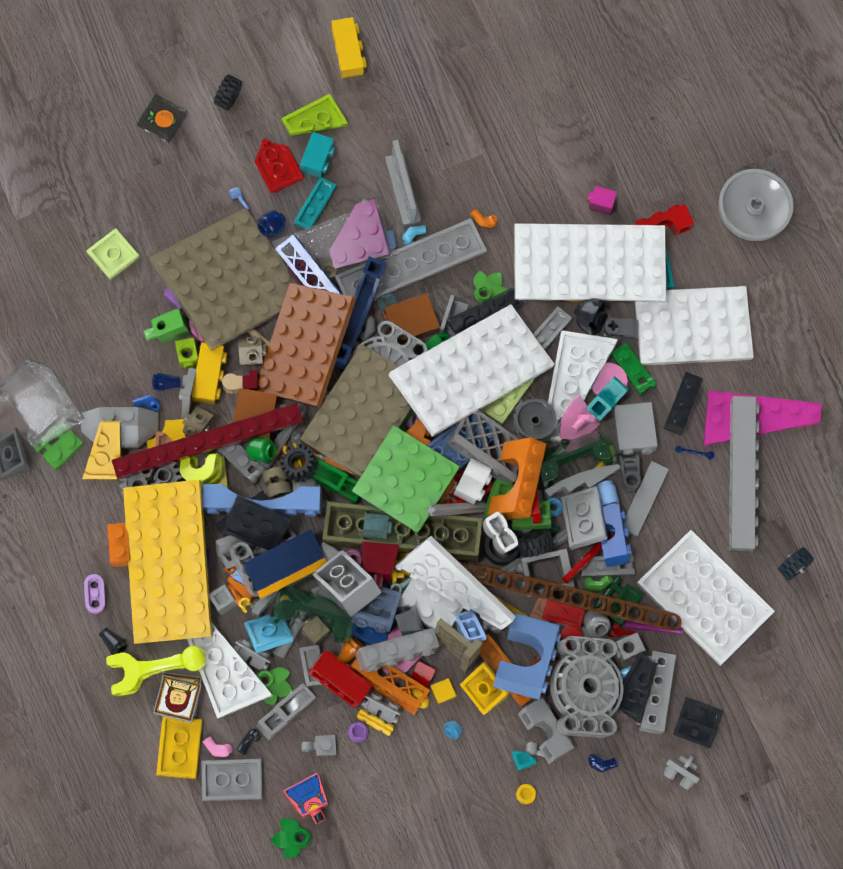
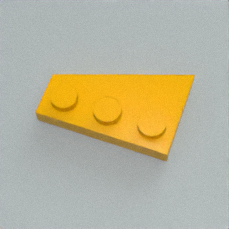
M120 421L100 422L82 479H117L111 460L121 457Z

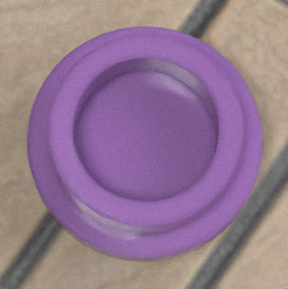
M361 722L353 723L348 730L350 739L355 742L364 741L368 736L367 726Z

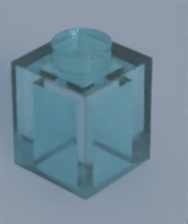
M365 513L363 537L387 540V534H391L392 522H389V516Z

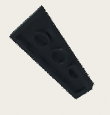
M510 288L447 319L446 322L454 334L457 335L509 305H512L517 310L524 303L522 300H515V289Z

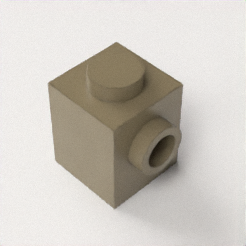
M317 616L313 619L310 617L302 624V634L313 646L319 645L330 635V630Z

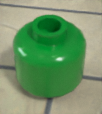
M255 437L248 443L246 452L251 461L268 463L276 455V446L271 439Z

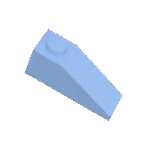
M473 610L454 615L457 631L468 641L473 643L476 638L479 641L486 640V635Z

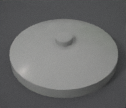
M747 169L736 173L724 184L718 199V210L724 225L736 236L749 241H765L779 235L788 225L793 213V198L788 186L775 174L762 169Z

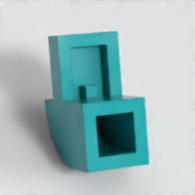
M614 376L589 403L586 409L600 421L629 388Z

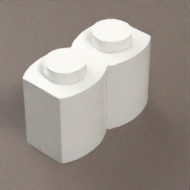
M471 458L453 495L473 505L476 500L481 501L485 493L482 488L484 484H489L493 476L490 474L492 468Z
M499 512L494 513L482 522L485 533L492 538L495 549L501 555L506 554L518 545L517 537L508 529L505 518Z

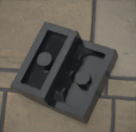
M686 697L673 735L711 748L723 710Z

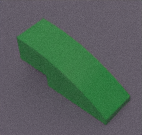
M316 458L318 460V464H316L318 469H314V476L312 474L309 476L329 491L355 504L359 495L352 492L358 481L348 477V474Z

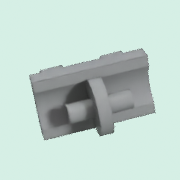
M682 755L679 757L678 760L684 763V765L672 757L668 759L664 775L671 780L674 779L677 772L684 775L679 784L683 788L689 790L700 779V775L688 768L689 766L696 770L698 765L692 762L693 755H690L688 759Z

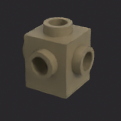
M248 337L246 339H238L240 365L248 364L254 366L263 363L262 356H266V347L261 345V338Z
M197 406L191 414L185 416L182 422L184 424L182 432L191 436L210 430L214 415Z

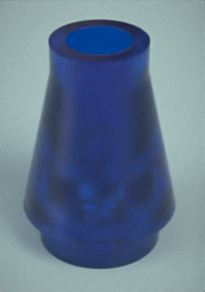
M163 373L153 374L152 388L157 391L180 388V376Z

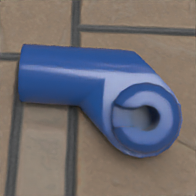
M151 395L132 400L134 407L145 406L152 411H158L161 407L160 401Z

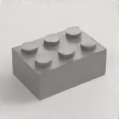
M343 550L312 573L319 587L350 617L381 593L373 578Z

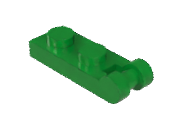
M627 343L610 354L616 364L624 370L628 381L640 396L646 393L647 389L657 386L655 380L648 374ZM643 378L645 382L640 384L638 381Z

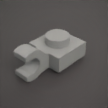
M335 735L315 736V742H302V752L316 751V757L336 756Z

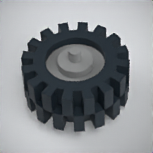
M802 547L793 555L789 554L787 556L788 559L778 567V570L789 581L796 577L797 574H803L805 572L804 569L814 561V558L805 547Z

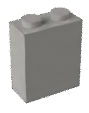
M652 402L613 406L612 417L617 455L623 454L624 457L633 456L634 453L649 455L656 451L657 438Z

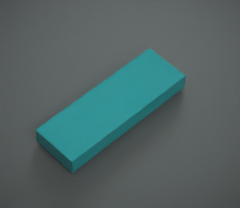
M320 176L294 220L293 225L310 233L337 185Z

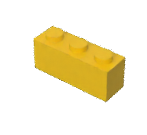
M353 17L331 21L341 77L347 78L363 75L364 68H366L365 56L361 57L360 51H363L362 41L357 38V34H359L358 23L354 24Z
M201 342L192 391V402L215 405L216 400H220L221 389L218 386L219 381L222 382L224 377V370H221L222 363L226 364L227 352L224 351V346L221 345L211 351L206 343Z

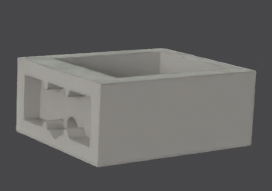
M565 548L545 552V554H538L539 556L520 557L519 563H517L518 573L530 576L527 562L558 556L562 578L571 570L567 549ZM524 579L523 582H521V588H523L525 585ZM573 579L568 584L563 582L562 585L574 587ZM544 588L536 589L534 592L542 593ZM561 588L554 589V591L562 590Z

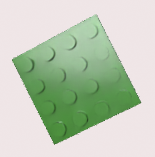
M393 425L352 492L419 533L430 515L427 513L429 506L438 503L460 466Z

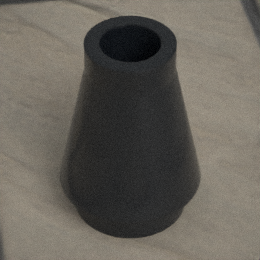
M107 627L99 633L111 654L123 653L128 646L126 640Z

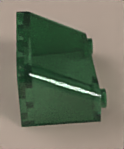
M595 431L545 450L539 474L543 490L553 486V481L559 477L558 467L588 455H592L594 463L602 462L606 466L616 465V452L611 442L603 433Z
M285 586L277 591L268 622L278 624L281 619L289 620L295 615L297 610L329 620L327 628L333 633L335 643L343 645L350 640L353 630V616L350 617L332 599L290 586Z

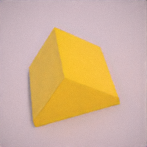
M483 662L460 684L483 715L508 698L510 693L509 691L493 687L496 675L486 662Z

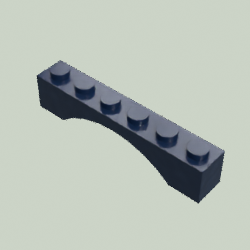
M371 256L367 259L354 294L356 301L334 365L336 368L345 370L351 353L354 350L385 273L387 262Z

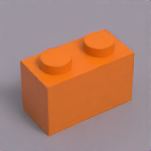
M126 523L108 524L111 567L129 566L130 557Z

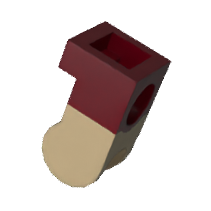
M249 370V375L236 376L232 373L226 374L222 379L223 390L229 394H238L239 388L258 391L257 370Z

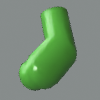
M607 574L599 581H594L592 577H586L583 583L588 591L600 592L613 583V579Z

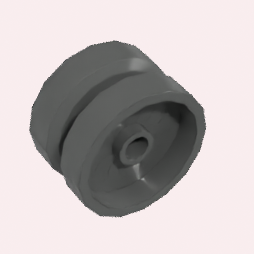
M537 398L528 399L521 403L516 410L513 422L514 433L518 440L531 437L547 443L553 436L556 426L555 410L545 400Z

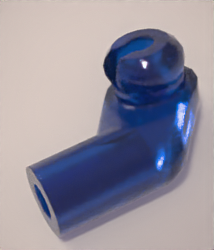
M591 754L588 757L590 767L598 772H605L618 767L615 758L604 761L596 754Z

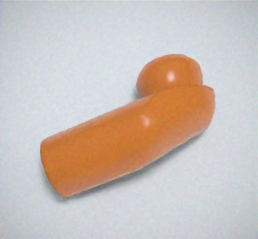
M478 209L470 213L471 217L480 227L493 228L498 222L497 216L483 217Z

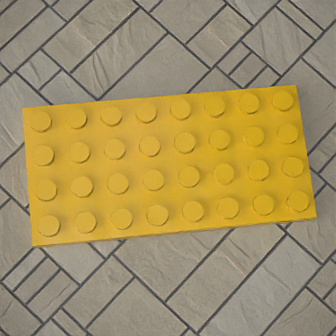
M201 480L123 488L130 557L128 565L134 644L212 637Z

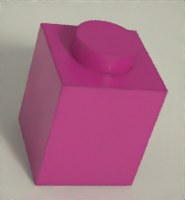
M595 186L594 192L590 191L587 202L590 203L589 209L610 215L617 192Z

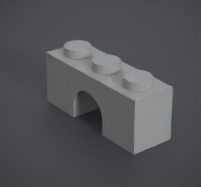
M543 697L524 707L518 713L527 730L540 727L546 732L547 741L539 749L548 764L565 756L574 749L570 737L562 735L557 731L556 723L558 719L555 718L550 705L545 702Z

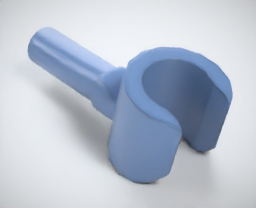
M238 187L229 190L232 200L238 198L244 208L250 209Z

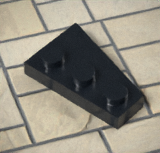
M641 652L623 680V698L618 708L640 724L642 723L658 663Z

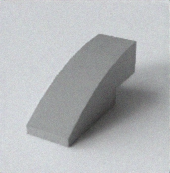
M302 683L274 706L273 710L260 719L256 727L268 740H271L316 699L315 695Z

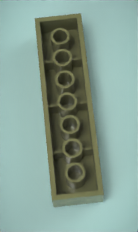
M327 501L323 542L330 546L361 549L362 541L398 544V553L409 554L432 536L456 560L478 562L482 518L429 515L421 530L417 533L378 507Z

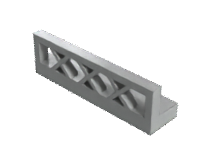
M290 522L285 531V534H288L290 538L282 539L281 543L296 537L291 529ZM230 535L216 540L217 555L226 569L235 566L233 560L228 561L226 557L230 556L231 547L237 543L244 542L248 544L250 549H255L252 552L254 557L268 550ZM238 546L236 554L239 557H243L244 549Z

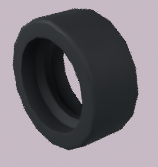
M488 535L485 538L483 550L486 558L491 563L505 566L518 557L520 553L518 545L509 556L504 558L497 557L491 550L492 538Z

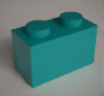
M312 132L300 163V171L318 178L322 177L323 173H327L330 164L328 162L329 156L333 157L336 149L334 139Z

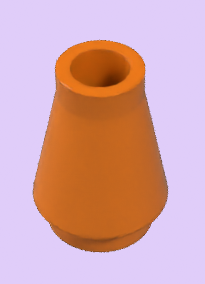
M355 637L346 639L337 659L343 664H347L356 657L355 653L359 648L363 647V644Z

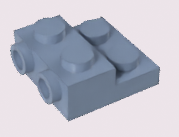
M382 587L379 589L381 593L353 615L352 621L357 626L362 628L366 626L373 627L378 633L390 632L402 593Z

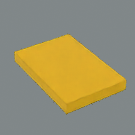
M162 717L156 776L197 778L202 719L193 718L192 723Z

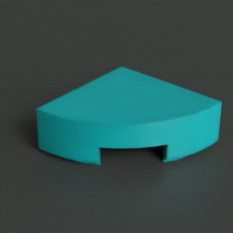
M511 752L518 771L537 764L536 760L525 752Z

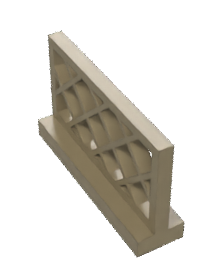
M440 618L435 629L438 643L461 661L459 669L466 673L478 659L482 642L476 638L471 643Z

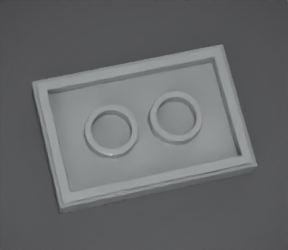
M597 486L561 497L569 548L571 550L608 539L600 491Z
M261 759L202 761V801L262 799Z

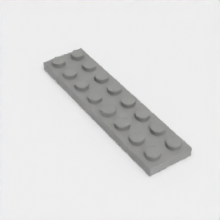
M470 218L392 251L389 255L376 258L387 262L373 301L487 253V249L472 219ZM366 263L335 275V281L342 294L354 297Z

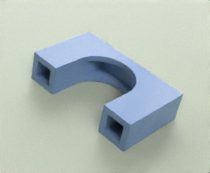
M514 613L516 617L511 622L507 639L533 647L539 653L541 660L537 664L528 667L500 661L493 687L539 700L541 692L545 693L548 685L545 677H550L552 665H549L550 660L554 661L557 650L553 648L554 645H558L561 634L558 633L560 625Z

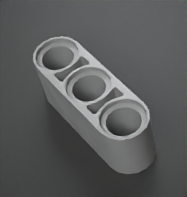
M244 542L237 543L231 547L230 556L249 595L257 597L258 595L253 590L252 582L248 574L245 573L242 564L254 558V555L248 544ZM238 546L242 547L245 551L243 557H239L236 554Z

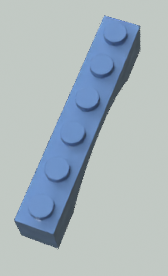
M203 484V509L208 514H219V511H227V514H229L237 494L230 491L223 484ZM300 486L294 492L274 500H248L280 513H285L288 516H296L297 513H304L305 516H316V514H321L322 490L321 487Z

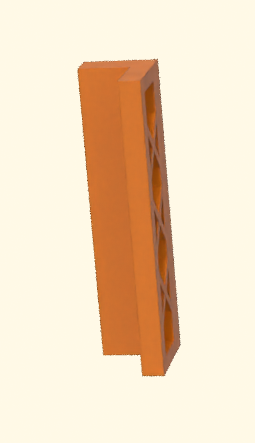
M357 658L351 665L356 674L368 679L372 685L371 688L399 704L413 715L418 712L420 705L430 691L393 666L387 667L385 665L379 667L388 670L389 676L382 677L378 675L377 670L361 672ZM401 678L404 680L406 687H397L393 679ZM418 689L423 694L417 700L411 696L410 690Z

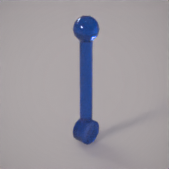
M681 446L675 447L677 453L685 452L706 456L709 460L714 458L712 451L705 453L684 449Z

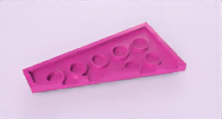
M709 390L707 393L703 447L714 443L730 441V399L733 396L756 397V403H759V413L756 414V421L759 422V431L756 433V436L775 431H785V429L795 427L800 428L819 424L822 403Z

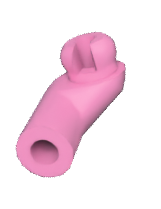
M211 736L203 741L214 757H227L233 751L230 744L217 745Z

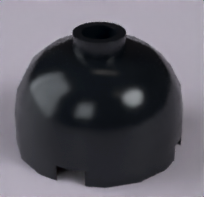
M597 298L583 300L581 304L576 306L574 311L577 326L587 334L596 336L595 332L599 333L607 320L608 314H605L606 308L609 309V302Z

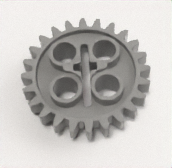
M173 462L160 466L155 475L154 468L147 474L138 473L122 478L120 481L124 483L119 486L120 489L134 487L136 484L145 486L148 485L147 481L152 480L153 475L155 484L173 483L183 479L182 476L177 475L180 473V468L174 469L177 464ZM163 473L169 475L165 481L159 479V476Z

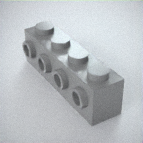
M434 628L359 648L355 655L361 672L367 670L368 672L379 670L381 666L391 667L397 665L402 660L409 662L415 660L420 655L424 657L433 655L439 647Z
M652 651L648 657L658 663L642 723L636 722V725H639V731L662 735L665 730L676 655Z

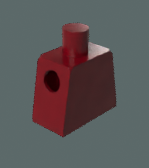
M362 541L363 569L373 578L378 588L381 589L383 579L391 580L398 557L399 545Z

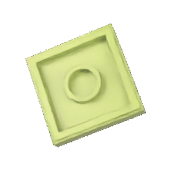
M116 228L86 250L87 254L110 280L140 258V255Z

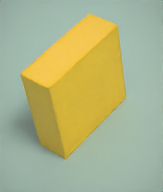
M449 678L430 686L438 705L456 697Z

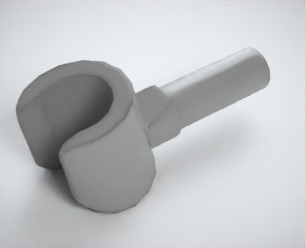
M529 742L526 744L527 754L544 757L542 752L537 750V743Z

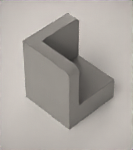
M225 584L209 594V598L220 616L237 606Z

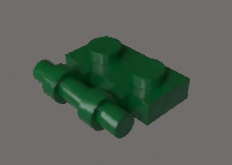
M618 576L613 579V583L607 586V589L602 594L611 596L615 592L618 594L617 598L638 603L643 596V593L629 583L624 588H621L619 584L622 582V579ZM599 597L596 599L597 603L594 605V608L601 604ZM613 602L610 605L611 612H617L620 608L618 602ZM607 615L609 619L619 626L625 621V619Z

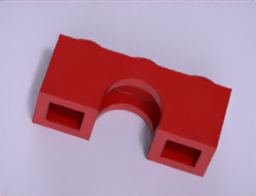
M676 204L671 206L668 211L663 213L658 211L648 219L641 218L634 225H665L673 231L674 236L692 230L694 221L685 204L680 206Z

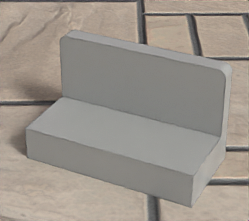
M454 295L450 296L440 327V333L448 332L450 338L455 336L446 320L468 309V304L454 300Z

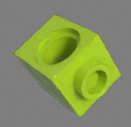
M194 338L175 341L180 368H194L198 363ZM185 352L192 353V356L189 358H185L182 355Z

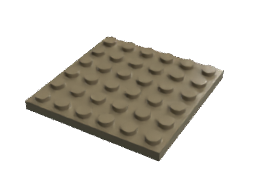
M246 208L150 257L151 263L211 351L279 315L289 283L298 284Z

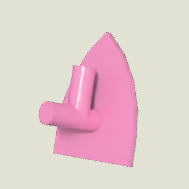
M580 395L572 400L562 416L560 424L561 439L572 440L582 438L600 425L597 418L586 409L587 405Z

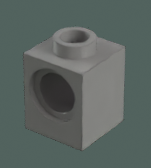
M638 633L616 641L617 652L615 656L622 663L637 657L640 652H645ZM628 644L632 646L633 652H625L623 645Z

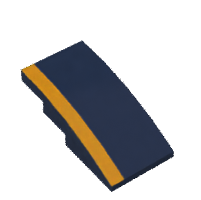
M310 529L242 564L259 599L315 572L327 561Z

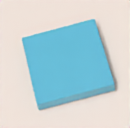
M282 611L244 622L245 629L256 653L294 641Z

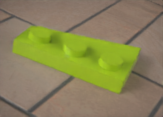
M331 94L281 118L290 136L348 126V122Z

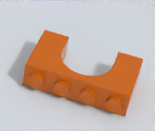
M531 437L504 442L500 460L513 466H519L518 478L513 488L507 494L491 497L488 510L489 516L499 512L506 521L530 518L546 443Z

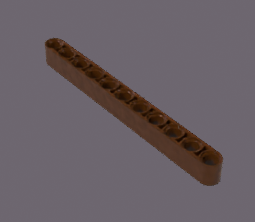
M478 565L473 570V576L481 584L670 631L678 630L682 624L681 617L671 611L486 565ZM479 569L487 571L485 579L477 578V571ZM498 574H505L506 581L503 584L496 582ZM519 578L525 580V585L521 589L515 587V581ZM537 583L544 585L542 593L534 592V586ZM561 588L563 595L560 598H555L553 596L554 589ZM581 593V601L574 603L572 601L573 594ZM599 597L601 600L600 606L592 607L591 600ZM613 602H618L620 605L617 612H611L610 605ZM632 607H637L639 610L638 615L635 617L629 615V610ZM655 611L657 619L650 622L648 615L650 612ZM671 616L676 617V624L674 626H668L667 619Z

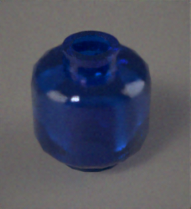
M270 210L259 218L257 227L263 236L273 238L285 230L286 219L282 213Z

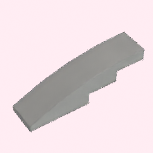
M619 464L580 472L544 490L543 496L548 500L562 491L569 495L582 487L584 489L595 487L597 484L617 474L621 467Z

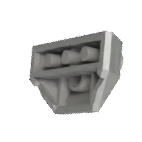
M98 407L81 413V432L93 443L101 421H120L121 449H138L155 435L156 431H159V413L139 407Z

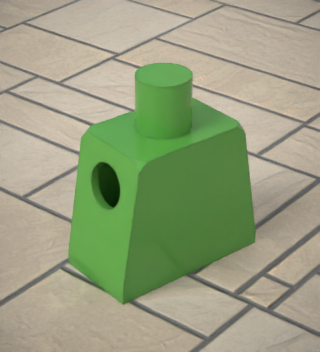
M179 308L152 319L153 327L144 330L147 341L157 338L162 344L191 335L187 319Z

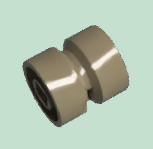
M274 467L262 473L264 483L268 485L266 491L270 500L292 493L291 485L287 482L289 477H287L281 467Z

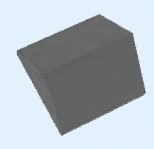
M14 428L0 437L1 479L30 471L18 428Z

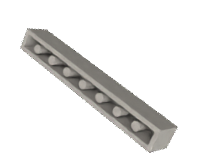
M733 396L730 399L729 551L752 552L755 546H758V535H755V527H758V516H755V508H758L759 500L758 497H755V489H758L759 480L755 478V470L759 468V460L756 459V452L759 449V441L756 440V433L759 431V422L756 421V414L759 413V403H756V397Z

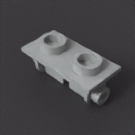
M240 638L235 642L239 646L235 645L234 649L240 657L247 662L251 656L250 665L260 671H266L269 667L267 662L270 663L274 660L270 656L271 653L267 650L256 653L251 641L246 638Z
M368 692L365 698L368 700L364 699L361 704L364 710L376 716L380 709L382 713L379 718L390 724L398 722L399 717L396 715L400 716L403 712L399 704L383 700V697L376 692Z

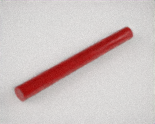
M608 532V533H607V536H608V539H607V540H610V539L613 538V535ZM602 541L598 542L562 578L565 584H568L602 550Z

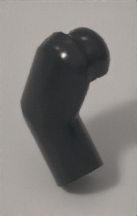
M250 729L242 738L236 750L245 755L252 741L258 742L260 740L261 732L257 731V729Z

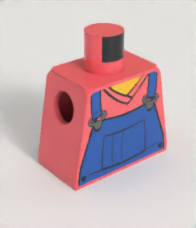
M318 773L284 790V795L303 819L311 815L316 825L326 820L321 809L327 807L328 802Z

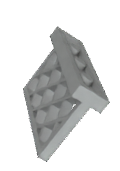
M398 140L392 141V153L390 156L385 157V162L403 227L421 223V217L404 154L401 153Z
M479 410L473 413L476 422L470 423L468 416L460 420L445 444L457 453L459 452L467 460L470 461L473 458L491 467L490 474L493 475V478L501 479L508 483L515 482L519 466H513L512 470H509L505 462L500 460L502 454L501 447L504 444L499 443L497 434H503L506 442L518 440V438ZM482 423L490 425L491 433H484ZM472 425H478L480 435L473 436ZM466 427L469 438L459 435L461 428ZM492 435L495 446L488 447L486 436ZM481 438L484 448L479 449L474 439ZM496 448L499 459L492 458L489 449Z

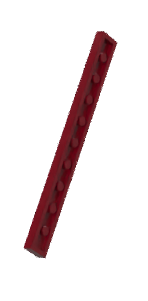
M295 403L111 461L118 480L303 423L298 404Z

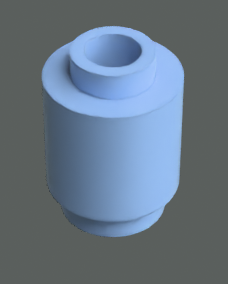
M604 481L597 484L602 507L620 503L616 486L612 481Z

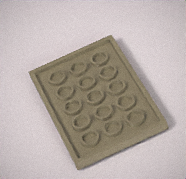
M361 344L302 435L300 441L358 477H361L393 425L400 428L412 409L389 377L390 371L399 366Z

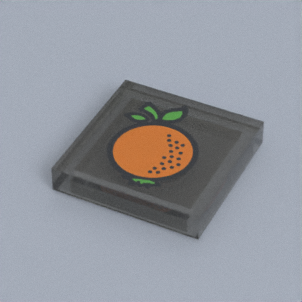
M155 94L138 120L137 126L170 143L188 111Z

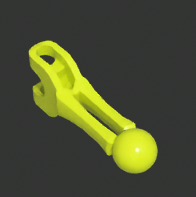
M218 453L209 454L201 468H198L196 456L181 460L179 469L181 476L186 481L201 480L202 501L203 484H214L220 479L223 459Z
M190 646L182 654L153 661H137L127 653L108 656L106 658L107 665L112 668L123 667L125 671L123 680L112 685L111 693L114 696L134 694L140 689L143 680L161 672L184 668L190 671H198L206 664V653L198 646Z

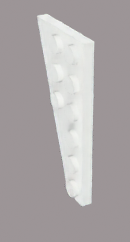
M561 330L548 403L556 412L557 421L554 434L549 441L561 443L560 424L566 408L578 395L585 400L618 339Z

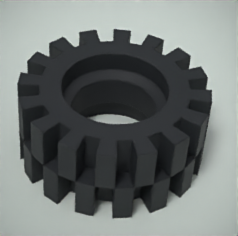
M227 74L224 80H222L221 85H219L218 91H216L214 104L227 111L230 110L234 102H236L237 96H239L242 80Z
M296 444L297 448L292 445L290 446L292 450L286 449L285 452L287 454H282L281 456L284 459L280 460L281 469L290 480L293 481L294 479L295 482H299L300 479L301 482H305L304 478L311 479L309 475L312 474L314 476V469H318L316 465L318 464L317 457L306 445ZM301 457L306 459L303 467L299 469L293 468L295 460Z
M548 529L529 531V533H524L517 538L520 555L524 557L539 556L538 554H545V552H549L554 547L551 532Z

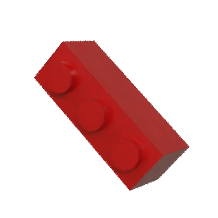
M326 650L318 656L307 672L353 708L361 703L372 687L367 678L356 674L350 665L343 664L334 653Z

